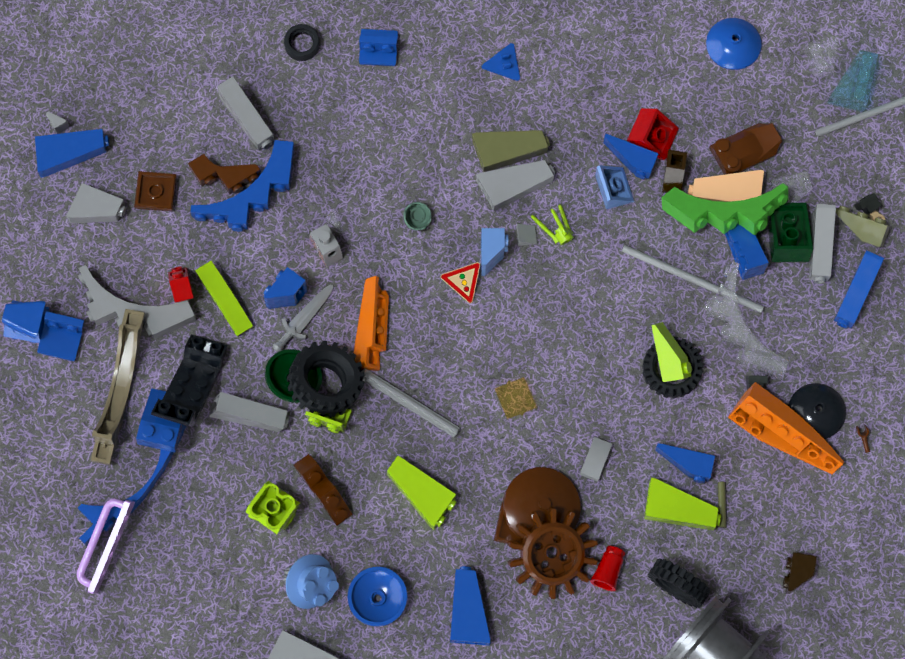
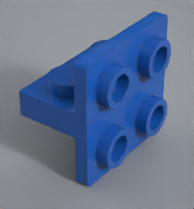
M361 29L359 64L396 66L398 31Z

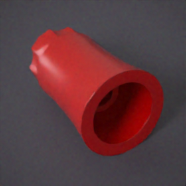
M607 546L590 582L594 586L607 591H616L625 552L618 547Z

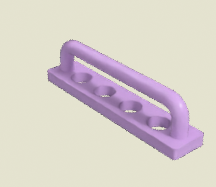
M114 498L106 502L78 567L77 579L82 585L89 588L88 592L91 594H96L101 586L135 504L130 499L124 502ZM114 506L121 508L94 577L90 580L84 574L111 508Z

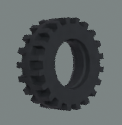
M322 341L319 346L316 342H313L309 348L305 346L301 353L298 352L289 369L287 381L290 382L288 391L294 392L292 399L293 401L299 400L301 402L299 405L301 409L307 407L311 413L315 411L323 417L325 414H329L330 418H333L338 412L342 415L353 406L364 386L362 380L365 375L364 372H360L361 362L356 363L354 361L356 355L354 353L349 355L346 352L348 350L347 347L344 346L343 349L337 347L338 343L333 342L332 346L327 345V341ZM316 367H325L332 370L341 380V390L334 395H324L317 392L308 381L309 372Z

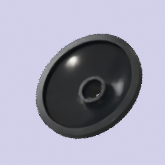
M811 383L802 386L792 395L788 404L792 410L800 415L824 439L835 435L845 421L846 408L843 399L837 391L824 384ZM816 406H821L822 411H817Z

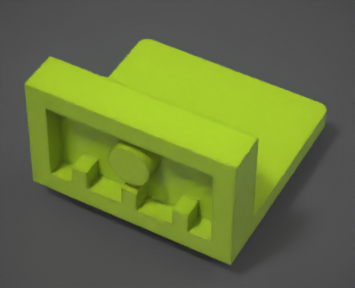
M347 409L342 415L338 412L333 418H330L329 414H325L324 417L320 416L315 411L314 413L306 411L305 416L310 422L309 424L319 428L321 425H324L328 428V431L339 434V431L345 432L352 410Z

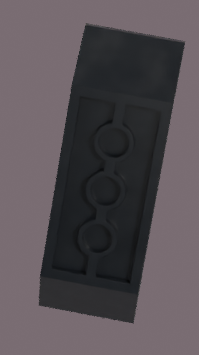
M191 334L185 345L184 358L163 399L157 400L151 415L185 426H194L219 376L228 345Z

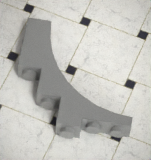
M86 265L79 268L81 274L78 277L82 286L87 285L89 291H86V294L91 302L87 304L89 311H86L90 321H95L97 326L115 318L118 326H120L125 309L145 313L143 325L148 336L153 335L155 340L197 321L188 300L162 306H142L129 303L105 290L93 278Z

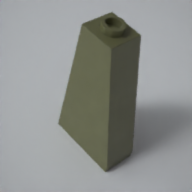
M542 130L472 133V143L483 172L492 171L546 154L548 146H550L547 135H543Z

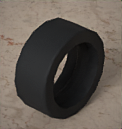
M298 24L287 30L284 36V46L287 54L292 59L307 61L312 59L319 50V37L313 27L306 24ZM300 33L308 34L313 41L312 47L304 52H298L291 46L292 38Z

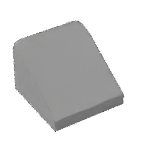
M46 113L48 121L56 133L59 134L70 127L67 120L53 113Z
M516 225L518 246L537 244L534 225Z

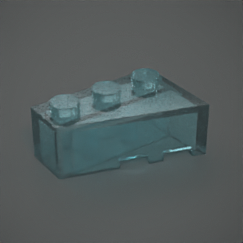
M860 50L831 94L827 104L864 112L869 99L878 54Z

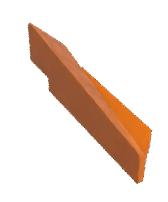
M378 276L367 278L364 284L353 352L356 355L354 361L356 363L361 362L362 364L360 370L379 371V352L386 351L389 295L386 290H381L378 284Z

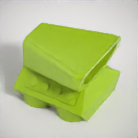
M267 481L248 505L246 513L249 514L248 517L250 519L259 521L275 534H278L281 530H285L294 519L300 502L272 482Z

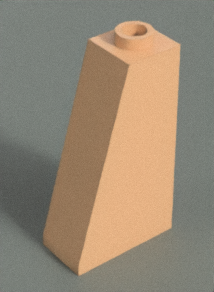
M764 170L695 178L693 185L689 184L688 194L701 199L723 202L741 201L758 197L762 193Z

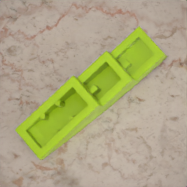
M209 261L197 268L195 272L235 335L238 336L253 327L213 262Z

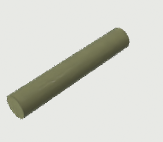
M718 482V514H721L719 528H727L725 482Z

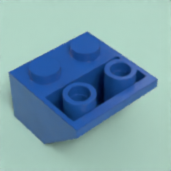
M287 267L284 271L281 270L278 273L275 283L265 289L263 297L268 309L296 306L308 291L306 280Z

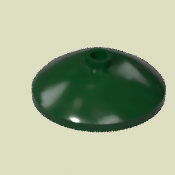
M286 349L275 353L269 359L265 367V380L269 389L280 399L292 403H301L299 400L293 401L292 396L294 392L288 391L290 383L287 381L289 369L298 352L301 353V351ZM320 367L313 368L308 374V381L317 392L322 383Z

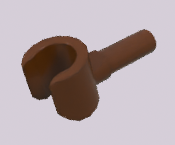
M864 424L865 431L860 433L858 426H856V432L861 437L865 453L870 452L867 441L869 429Z

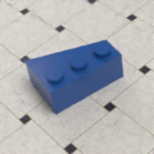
M737 224L734 229L725 233L742 280L764 274L769 262L756 235H753Z

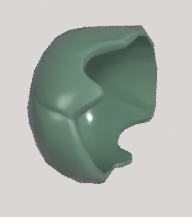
M421 202L410 203L403 213L404 223L408 228L415 231L425 229L432 219L430 208Z

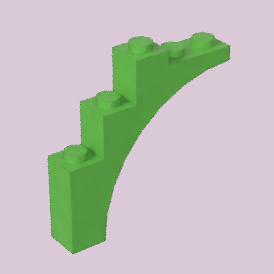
M782 183L773 190L758 197L731 202L697 198L674 187L661 197L662 210L694 233L700 228H704L707 223H710L723 234L734 229L739 224L755 235L766 228L768 216L772 215L779 206L787 202L788 186Z

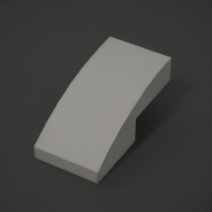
M594 437L580 472L581 476L598 482L612 443Z

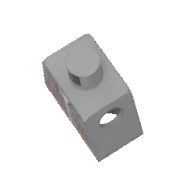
M327 224L310 233L309 238L326 267L343 259L340 246Z

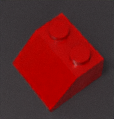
M641 108L627 141L658 153L657 158L665 160L679 128L658 109Z

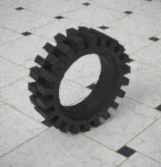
M674 337L688 357V362H690L692 367L691 376L679 384H669L663 382L658 377L655 370V362L658 358L655 343L648 349L643 360L642 373L643 377L645 376L646 384H649V388L651 390L654 389L656 394H662L665 398H668V396L672 398L677 396L683 397L685 394L691 393L698 385L703 373L702 356L698 354L699 350L697 348L694 349L692 347L693 344L691 342L689 344L686 343V340L683 338L678 340V337Z
M657 559L648 573L651 581L656 586L661 587V590L668 592L670 596H674L678 601L681 600L682 603H687L691 607L700 608L710 593L709 587L704 582H701L698 577H694V574L687 572L685 568L682 569L679 565H674L673 562L666 559Z

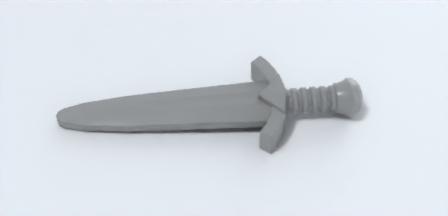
M328 285L319 292L289 324H287L286 318L282 319V325L287 333L278 342L273 344V349L276 352L282 351L284 345H286L291 337L299 340L306 339V335L300 333L326 302L333 290V285Z

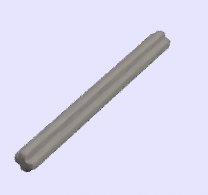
M363 369L361 371L365 375L363 381L450 436L455 437L458 434L460 428L369 370Z

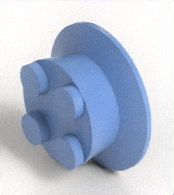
M308 554L299 558L290 568L286 578V593L289 600L295 606L302 609H311L324 605L339 588V583L330 563L324 557L317 554Z

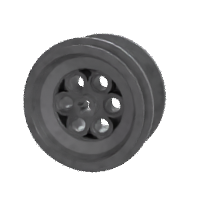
M717 595L663 659H764L768 653L765 651L762 653L757 648L769 634V631L765 630L752 645L722 619L724 609L732 600L728 598L722 603L719 600L721 597Z

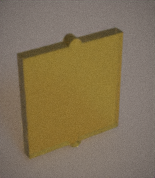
M524 377L512 382L508 381L507 384L494 388L507 419L518 415L523 416L525 412L537 408Z

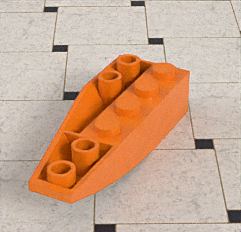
M756 382L743 394L728 416L729 419L758 440L825 472L833 474L844 463L835 450L811 425Z

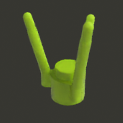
M558 205L565 226L562 225L555 210L551 209V213L559 226L555 230L556 235L539 219L531 215V218L554 240L555 244L559 242L560 245H564L574 238L562 205Z

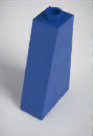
M103 129L35 136L37 170L40 178L106 153V146H109L108 135L104 134Z
M866 250L835 316L834 321L837 322L838 326L852 328L884 260L883 257Z
M462 566L460 569H456L450 643L490 646V635L476 571L472 570L471 567Z

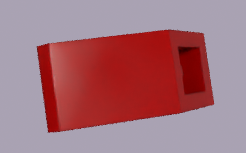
M182 266L172 268L168 272L175 303L194 298L187 267L182 268Z

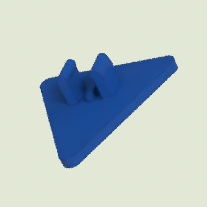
M510 43L482 64V69L519 81L520 75L514 44Z

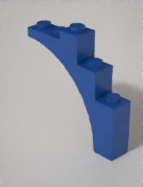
M275 140L271 157L258 179L241 193L222 202L208 205H191L190 213L192 218H195L197 221L213 219L217 223L227 221L228 227L233 231L241 232L243 229L248 230L250 208L257 212H263L264 209L269 210L271 188L277 192L290 190L294 142Z

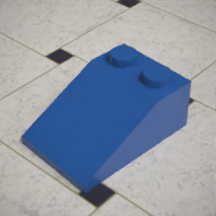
M151 388L136 437L137 444L176 453L183 425L151 415L157 400H162L166 391Z

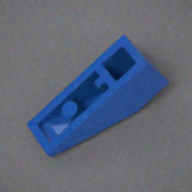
M605 134L603 143L629 171L634 173L637 178L649 179L658 153Z
M657 443L655 451L689 478H693L694 482L702 484L705 481L709 482L715 459L714 455Z

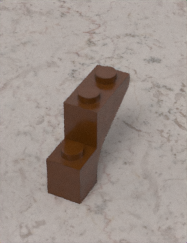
M205 154L188 163L191 172L201 186L211 185L215 182V178L218 177L229 195L239 193L243 190V186L248 183L252 184L261 174L260 168L256 164L218 166L212 163Z
M310 454L293 465L336 526L353 515L336 487L325 476L319 464Z

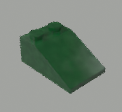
M785 203L769 216L771 262L810 261L813 246L806 203Z

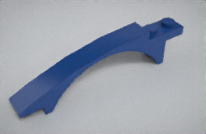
M185 425L182 426L178 444L180 443L183 433L186 429ZM160 449L158 464L149 481L136 494L125 499L135 502L131 513L141 504L161 477L174 452ZM81 504L78 507L79 511L93 524L79 537L86 546H88L104 506ZM115 506L111 508L102 532L104 530L107 532L113 527L114 521L118 519L121 508Z

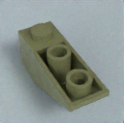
M841 205L839 208H836L837 216L861 241L877 247L884 246L890 229V225L886 224V220L877 217L873 220L868 218L866 213L858 211L855 214L850 212V208Z

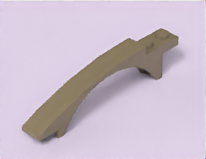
M125 309L122 324L119 326L117 355L110 391L101 418L92 433L95 444L91 462L111 466L131 389L142 333L144 312Z

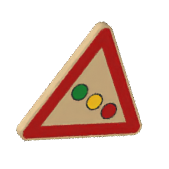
M475 262L440 275V278L468 303H472L480 263Z

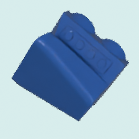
M12 300L11 303L5 305L2 323L4 324L3 336L31 343H39L44 327L46 311L50 312V307L45 306V301L19 302Z

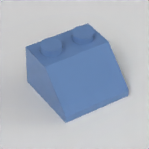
M505 228L481 229V276L489 273L504 258V252H508V235H505Z

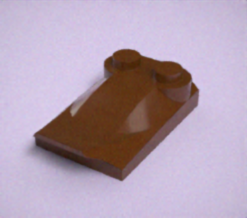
M758 123L727 138L718 139L709 146V149L724 175L741 173L776 156L782 139L773 123Z

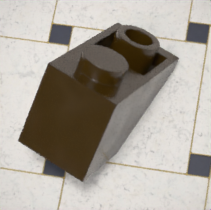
M668 150L662 185L663 193L669 192L674 187L681 190L687 152Z
M793 552L790 557H787L785 568L788 569V576H784L783 588H786L785 594H790L814 576L817 556Z

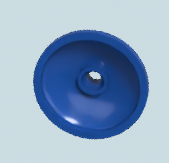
M726 18L717 22L710 29L706 39V48L711 59L717 65L729 70H740L753 64L760 54L762 45L757 29L751 23L739 18ZM737 37L738 41H734L732 38Z
M371 567L365 569L355 576L349 586L348 604L350 610L360 622L366 625L380 627L391 624L401 616L406 607V586L400 576L388 568ZM379 595L382 599L380 602H375L374 597Z

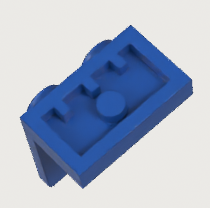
M46 311L37 353L74 362L84 328V320Z

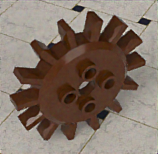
M555 507L549 508V521L545 522L541 521L540 516L535 511L531 512V518L535 523L531 530H528L522 524L518 523L516 525L518 531L524 534L525 537L522 543L508 541V546L512 549L520 550L521 557L507 561L510 567L523 565L525 571L515 579L519 584L532 577L535 581L530 593L536 596L542 584L548 585V595L551 599H556V586L564 584L565 590L569 594H574V587L570 580L578 576L581 581L588 582L590 579L580 569L583 563L597 565L598 562L591 556H585V549L598 545L595 539L582 541L580 537L581 534L589 529V524L583 522L576 529H573L570 526L574 520L575 513L569 510L564 521L559 522L557 521L558 513ZM558 535L560 537L559 541L554 542V537ZM540 542L541 548L536 549V543ZM550 547L556 548V555L553 557H548L546 554L547 549ZM561 554H566L564 560H560ZM543 561L548 562L546 567H542Z

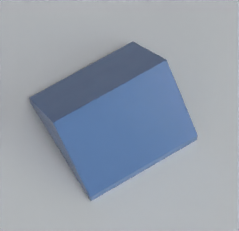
M597 166L595 176L606 209L634 202L623 167Z

